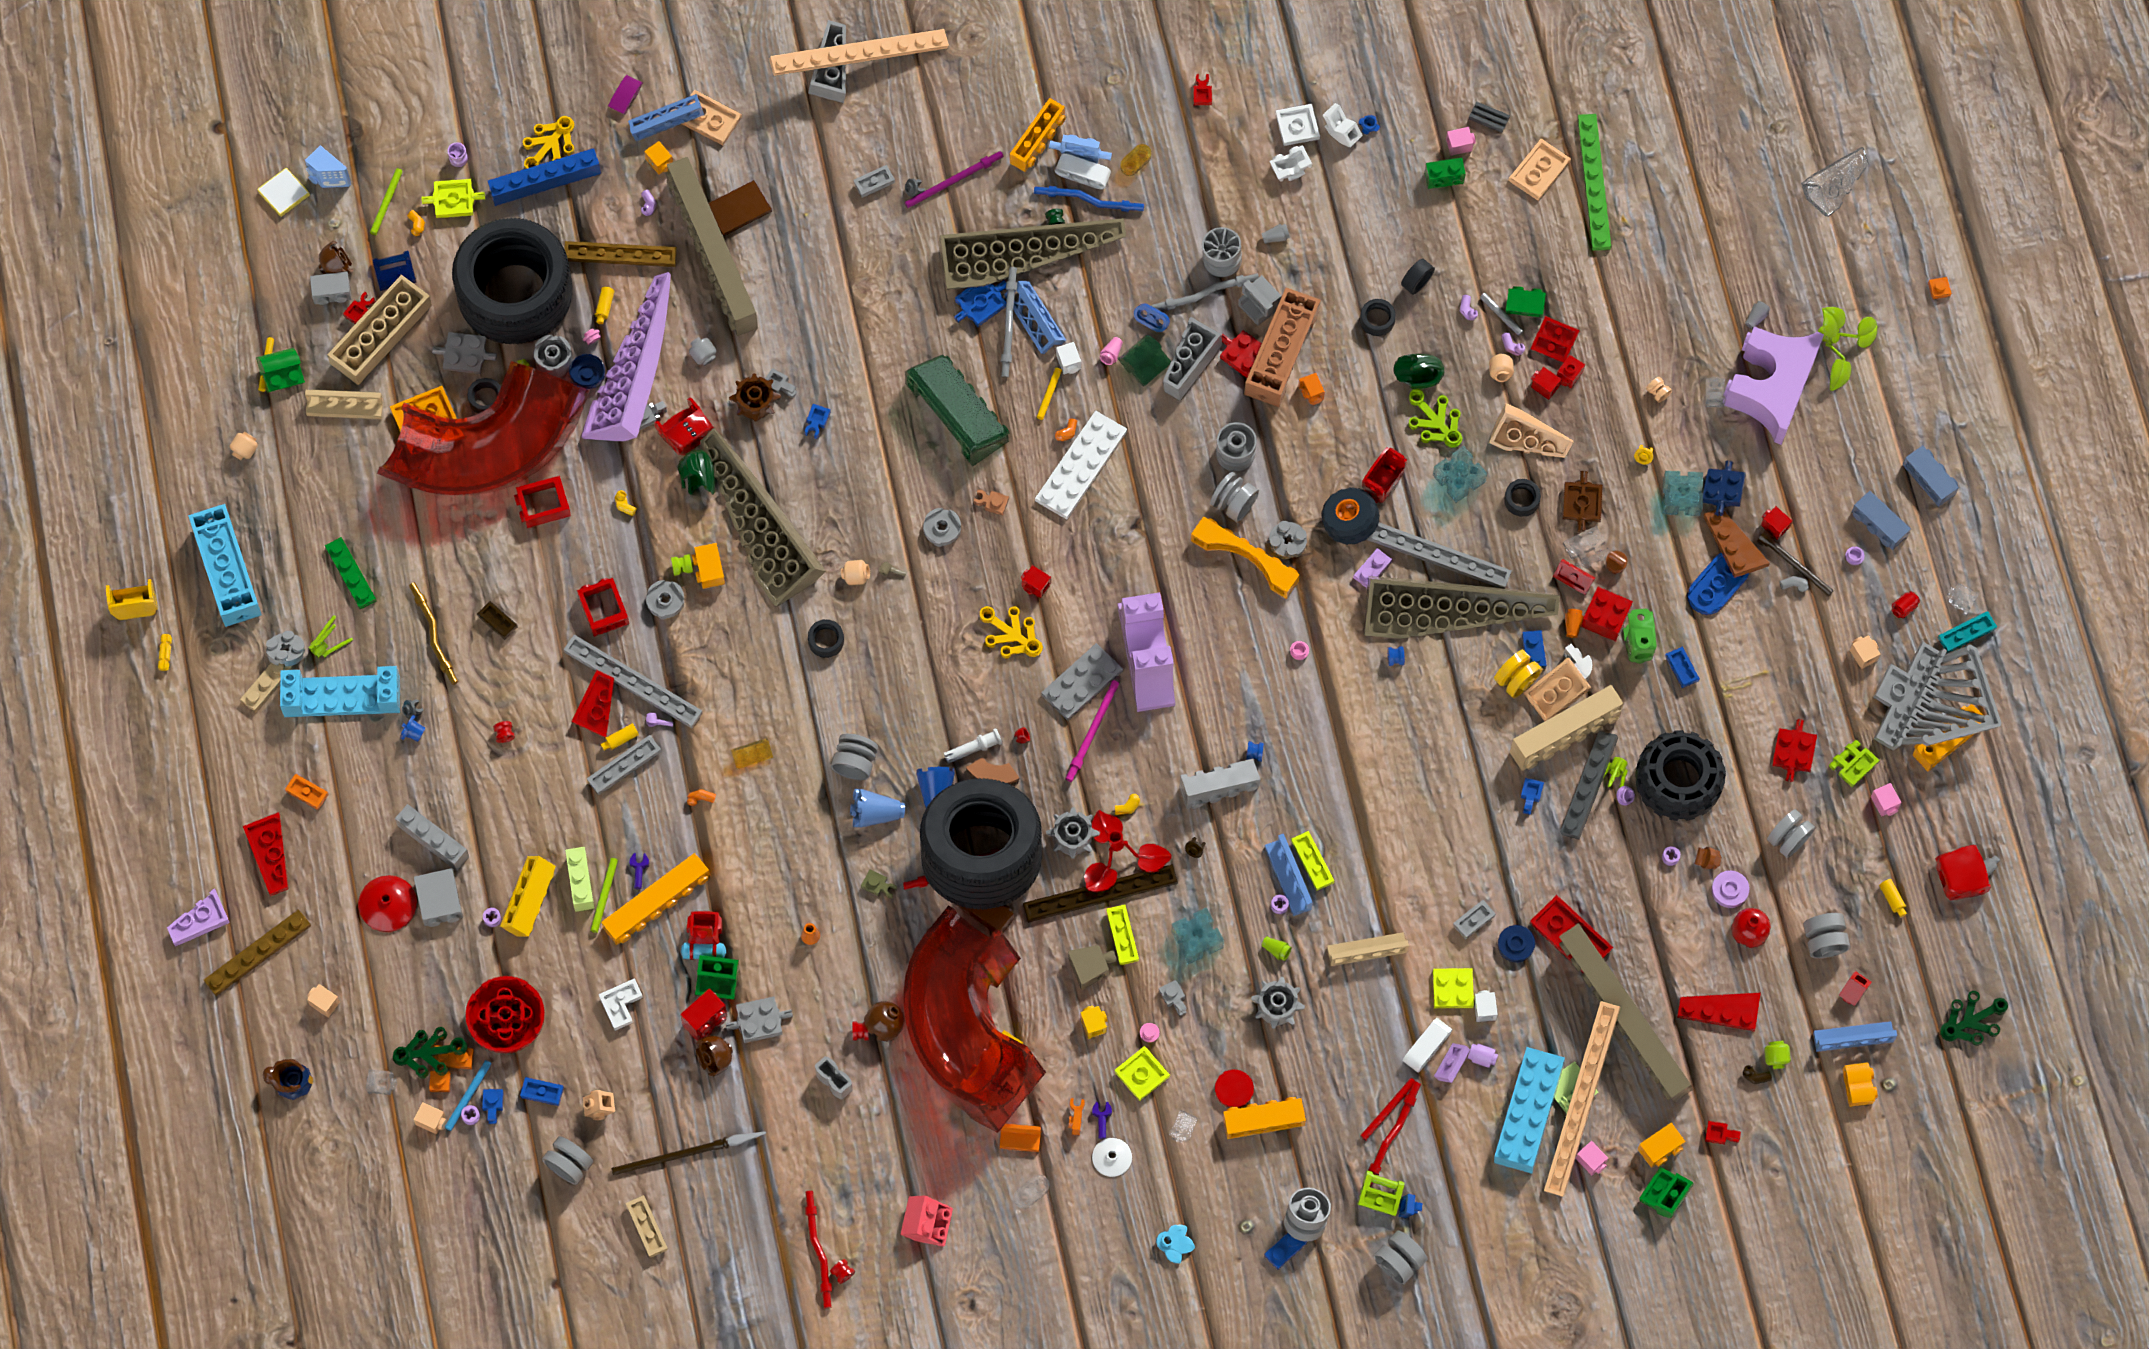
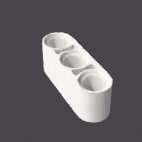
M1063 153L1058 161L1055 173L1063 178L1103 190L1108 182L1111 170L1103 165Z
M1436 1018L1402 1061L1419 1073L1449 1037L1453 1029Z

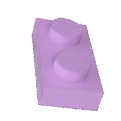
M1377 548L1358 569L1353 578L1367 588L1368 576L1379 577L1392 563V559Z
M1452 1043L1434 1077L1440 1081L1452 1083L1470 1049L1465 1045Z

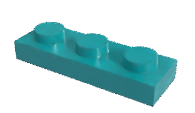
M1987 611L1938 635V640L1943 648L1947 650L1946 653L1948 654L1996 630L1997 625Z

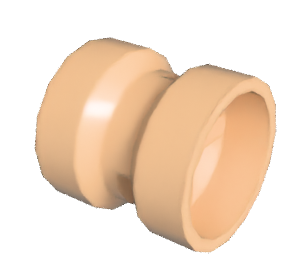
M1661 377L1655 378L1646 387V390L1654 395L1658 403L1664 401L1672 393L1671 388L1664 385Z

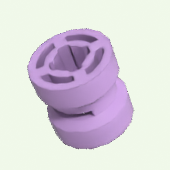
M456 142L448 147L450 163L455 167L464 166L468 160L465 146L462 143Z

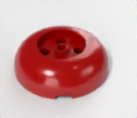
M513 976L495 977L481 984L474 994L472 993L466 1006V1024L471 1036L483 1048L495 1053L507 1054L517 1052L529 1046L540 1034L545 1020L544 1004L538 991L528 984L527 981ZM518 1004L520 1009L513 1011L512 1006ZM496 1005L500 1006L497 1012L492 1011ZM515 1023L520 1024L518 1029H513L512 1026ZM499 1024L501 1026V1028H498L497 1030L492 1029L493 1025Z

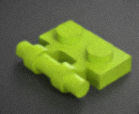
M1858 740L1847 744L1844 747L1845 750L1840 755L1837 754L1832 758L1833 761L1829 764L1832 770H1835L1838 766L1842 768L1838 775L1851 787H1854L1880 761L1866 747L1860 752L1857 749L1861 745ZM1850 755L1853 756L1854 759L1849 763L1845 760Z

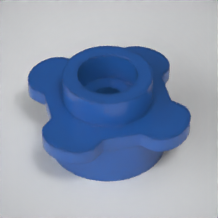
M1367 115L1359 119V125L1362 126L1363 134L1367 135L1372 131L1377 132L1380 128L1374 115Z

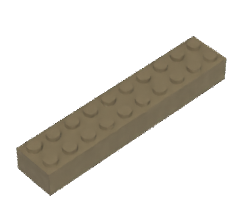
M685 157L667 164L668 171L665 172L668 179L666 180L670 191L673 190L674 201L677 206H680L681 217L684 222H687L688 233L695 241L693 243L697 253L700 252L701 263L704 268H707L708 279L711 284H714L715 295L717 299L721 300V308L724 315L728 316V324L731 331L735 330L736 335L739 336L758 329L754 306L689 158Z
M1579 923L1559 936L1562 941L1559 945L1567 956L1571 954L1573 958L1570 960L1578 972L1580 970L1583 971L1584 974L1581 976L1589 988L1594 987L1595 990L1592 992L1599 1003L1603 1001L1621 1007L1616 1027L1623 1036L1627 1034L1629 1038L1626 1041L1634 1052L1638 1050L1640 1053L1638 1058L1645 1068L1650 1067L1651 1071L1649 1074L1656 1084L1661 1083L1663 1087L1660 1089L1666 1099H1672L1673 1102H1676L1692 1091L1693 1087Z

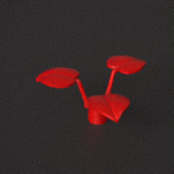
M1098 810L1092 821V829L1099 831L1100 835L1093 838L1101 844L1109 843V859L1107 866L1098 862L1091 864L1086 869L1084 876L1086 889L1092 892H1101L1111 888L1116 883L1117 872L1110 868L1114 851L1118 852L1124 846L1136 858H1139L1138 866L1140 869L1150 873L1162 869L1171 860L1172 855L1167 849L1150 843L1142 845L1139 849V854H1137L1128 844V841H1124L1122 834L1123 824L1120 819Z

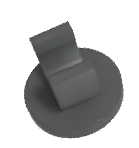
M913 178L907 180L905 191L909 197H915L925 191V188L918 187L922 183L921 180Z
M419 700L404 701L402 712L408 719L412 715L419 716L423 712V708H415Z

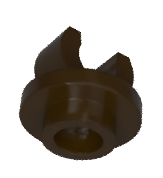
M1193 837L1185 845L1186 853L1193 858L1202 856L1206 844L1205 842L1202 844L1198 843L1196 837Z

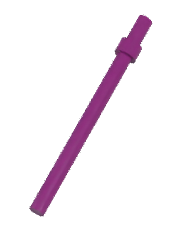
M998 151L989 157H983L980 159V162L905 201V206L910 208L982 168L986 169L992 166V163L1004 157L1003 153Z

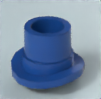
M412 715L407 725L405 723L402 724L404 729L401 732L400 739L404 740L407 737L418 742L426 727L417 723L414 720L416 716Z

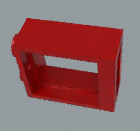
M560 475L516 487L515 502L517 506L521 505L520 519L522 523L526 522L527 528L571 516ZM555 487L560 507L529 515L523 496Z
M604 578L596 584L584 585L577 590L579 601L593 637L630 624L613 578ZM612 589L620 613L594 622L585 598Z

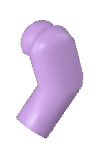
M644 190L641 196L646 203L644 207H641V212L645 216H650L654 213L657 202L649 190Z

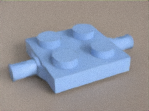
M1063 135L1061 143L1050 141L1049 149L1060 150L1062 154H1070L1097 164L1100 158L1111 161L1112 153L1101 151L1100 142L1092 138L1083 139L1078 138L1076 135Z

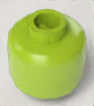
M1784 1041L1768 1042L1769 1045L1764 1048L1766 1064L1769 1066L1773 1065V1069L1785 1068L1784 1064H1788L1791 1061L1789 1045L1784 1044Z

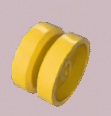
M1523 649L1509 658L1494 676V680L1500 686L1507 685L1506 692L1512 698H1516L1524 693L1537 680L1543 670L1537 662L1529 663L1531 657Z

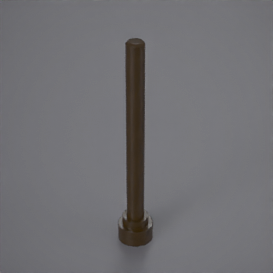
M1765 530L1757 539L1761 546H1769L1825 594L1830 596L1834 592L1833 589L1773 541L1774 538L1770 532Z

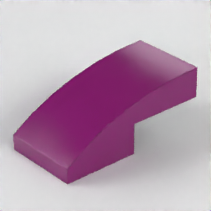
M626 75L612 96L608 107L626 115L632 100L636 99L643 82Z

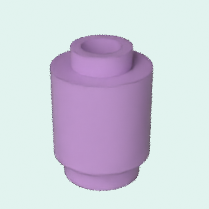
M1472 1044L1467 1059L1472 1060L1473 1063L1490 1068V1065H1495L1498 1054H1495V1049L1481 1044Z

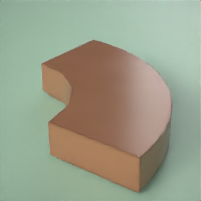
M980 758L966 767L968 773L977 779L989 778L1008 784L1019 781L1018 775L1009 763L993 765Z

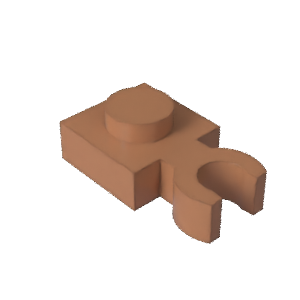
M977 490V495L983 498L980 500L974 498V504L978 506L986 505V511L1003 516L1009 496L991 491L990 495H986L985 491Z

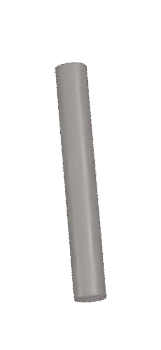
M1486 293L1480 296V299L1518 336L1524 332Z

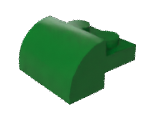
M294 348L256 357L261 376L263 375L268 393L305 383L300 367L301 361Z
M699 955L695 995L701 996L710 988L718 998L735 1000L739 960Z
M1660 1167L1639 1197V1200L1655 1209L1657 1214L1666 1218H1672L1694 1183L1678 1173L1673 1174Z

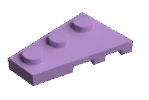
M215 888L209 892L210 895L203 901H198L192 910L181 915L167 927L175 947L230 923Z

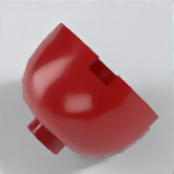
M1745 908L1740 911L1733 919L1731 926L1732 936L1736 942L1748 948H1755L1764 944L1771 930L1768 916L1756 908Z

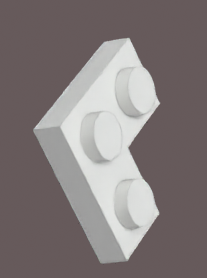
M635 978L598 994L615 1031L633 1023L626 1005L643 998Z

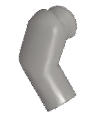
M1796 576L1779 581L1782 590L1797 586L1799 591L1804 592L1809 588L1806 579Z

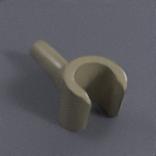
M884 562L879 568V573L884 576L892 572L905 577L907 573L895 569L888 562Z

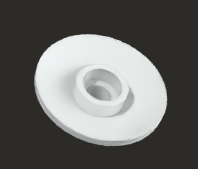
M1107 1138L1099 1142L1094 1148L1092 1161L1099 1173L1108 1177H1116L1129 1169L1132 1162V1153L1124 1141L1117 1138ZM1109 1153H1115L1116 1157L1110 1158L1108 1155Z

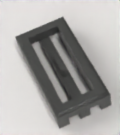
M1477 101L1469 115V120L1503 133L1510 118V115ZM1475 114H1478V115H1480V116H1483V117H1485L1486 119H1483V118H1481V117H1478V116H1476ZM1491 121H1495V122H1497V123H1500V124H1502V126H1500V125H1498V124H1495V123H1493V122H1491Z

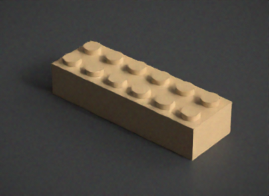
M400 275L327 354L329 363L359 385L432 306L430 296L403 275Z
M1610 685L1514 738L1510 754L1522 771L1525 769L1530 770L1537 766V762L1552 758L1555 752L1559 750L1561 752L1565 751L1573 742L1583 741L1589 733H1597L1607 723L1613 724L1618 721L1624 703L1613 686Z

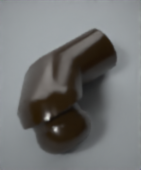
M1747 1065L1743 1069L1744 1078L1753 1084L1772 1081L1769 1071L1758 1074L1751 1065Z

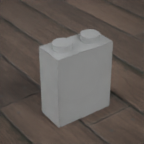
M452 868L414 877L425 926L435 927L442 922L448 921L452 923L458 921L459 918H463Z

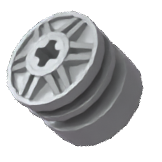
M1230 472L1216 487L1210 504L1214 507L1218 506L1220 511L1228 507L1226 515L1235 522H1239L1255 503L1259 490L1250 483L1245 484L1241 488L1243 478H1237V474Z
M849 733L840 735L839 744L836 746L838 752L833 756L831 769L846 778L854 780L869 779L873 767L871 762L876 758L875 754L878 751V745L874 741L860 735Z

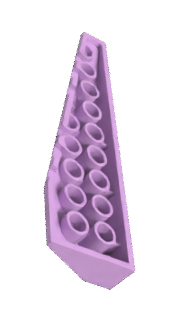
M669 272L654 277L645 295L647 300L640 305L638 309L640 314L637 320L632 321L630 326L632 331L630 335L625 336L613 360L615 365L608 370L606 374L608 379L605 385L600 386L598 390L600 395L597 401L593 400L581 436L583 439L626 441L637 438L654 381L663 341L671 274Z

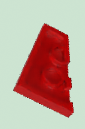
M596 670L571 721L604 738L607 737L614 686L613 677Z

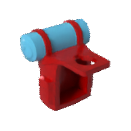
M691 912L687 918L686 926L689 939L681 947L683 959H699V955L724 958L726 948L723 943H719V934L722 933V917H720L719 912Z

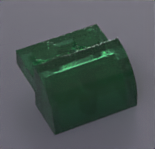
M1149 335L1142 337L1118 358L1128 373H1132L1143 387L1171 363V360L1162 351V346Z

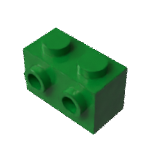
M1462 158L1428 162L1425 166L1424 174L1428 189L1464 184L1466 172Z
M1513 286V289L1509 288L1506 314L1543 318L1546 293L1536 288H1532L1531 291L1524 290L1523 287Z

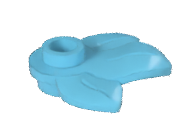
M1173 1225L1167 1232L1160 1233L1156 1238L1157 1247L1164 1251L1167 1259L1173 1263L1180 1264L1182 1254L1189 1253L1195 1249L1193 1241L1185 1236L1187 1227L1184 1225ZM1164 1238L1169 1240V1244L1164 1242Z

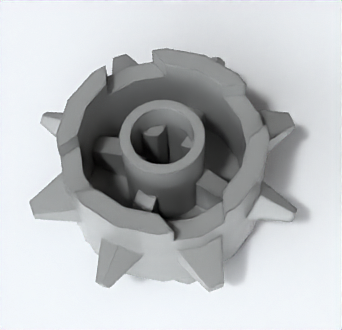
M1075 807L1071 808L1070 813L1065 812L1060 816L1057 814L1053 815L1055 826L1046 831L1047 835L1054 837L1055 846L1053 851L1060 850L1068 854L1071 859H1074L1077 854H1081L1086 850L1092 851L1090 846L1092 838L1100 835L1099 831L1092 829L1090 822L1093 817L1092 815L1085 816L1081 812L1077 813Z
M1281 977L1278 982L1266 983L1262 981L1263 988L1260 995L1251 997V1000L1258 1004V1013L1255 1017H1262L1271 1024L1273 1029L1287 1022L1292 1025L1295 1024L1293 1017L1296 1011L1305 1008L1303 1004L1298 1002L1297 994L1301 990L1300 987L1293 988L1289 983L1285 984L1284 977Z

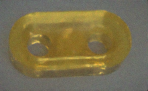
M1145 144L1137 145L1122 159L1120 164L1121 172L1126 176H1133L1142 169L1151 159L1150 147Z

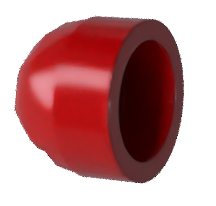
M1025 727L1015 732L1014 737L1018 738L1015 740L1017 743L1024 744L1030 741V734Z

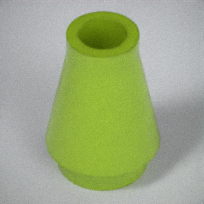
M1268 936L1264 938L1261 944L1275 958L1283 961L1289 957L1292 950L1288 943L1272 939Z

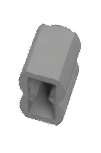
M825 1056L815 1065L818 1079L823 1084L829 1086L830 1091L835 1097L843 1100L852 1092L850 1078L847 1074L838 1070L836 1063L832 1059Z

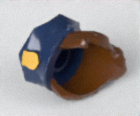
M294 1059L277 1061L273 1067H266L263 1071L265 1083L271 1084L280 1096L291 1100L308 1094L313 1084V1077L309 1068H306V1066Z

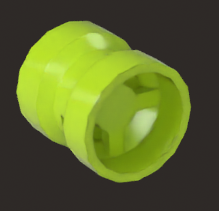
M690 554L684 555L681 558L671 557L674 576L680 575L683 572L693 573Z

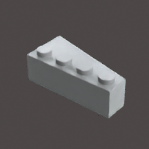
M828 20L820 48L846 44V25ZM845 65L814 69L808 94L844 103L846 95Z
M1192 317L1189 318L1188 326L1184 330L1182 340L1175 351L1174 359L1171 361L1163 380L1166 393L1178 400L1182 399L1221 348L1222 337L1220 333Z
M1250 759L1229 764L1227 769L1219 766L1214 767L1209 773H1204L1201 770L1195 772V775L1188 777L1187 774L1180 775L1179 789L1186 808L1197 809L1207 802L1216 803L1226 796L1235 797L1242 791H1254L1260 786L1261 779L1254 760Z

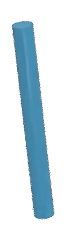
M485 1060L446 1123L445 1128L451 1131L455 1126L463 1108L467 1106L492 1065L489 1061Z

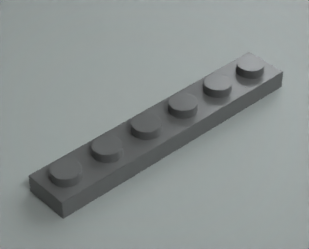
M1603 731L1598 732L1561 828V835L1580 840L1616 746L1617 735Z

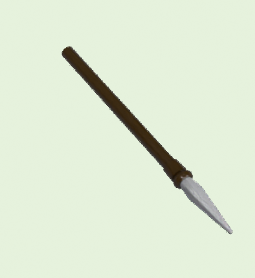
M766 1132L737 1134L729 1138L723 1137L711 1143L612 1167V1173L617 1175L711 1150L727 1149L729 1146H738L762 1136Z

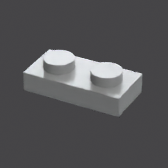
M887 165L853 180L862 198L895 183V179Z
M1482 900L1456 920L1453 926L1466 940L1494 918L1496 914Z

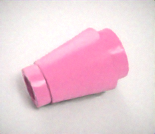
M1113 337L1100 352V360L1107 365L1115 363L1123 341L1118 337Z

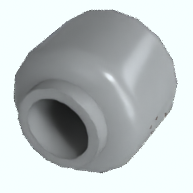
M698 337L690 343L692 347L689 349V354L698 365L703 364L706 366L716 358V348L708 338L700 339Z

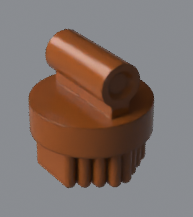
M1612 551L1606 558L1607 570L1614 574L1622 572L1627 566V557L1620 551Z
M1699 847L1694 864L1700 865L1704 869L1715 870L1720 866L1722 858L1720 851L1710 847Z

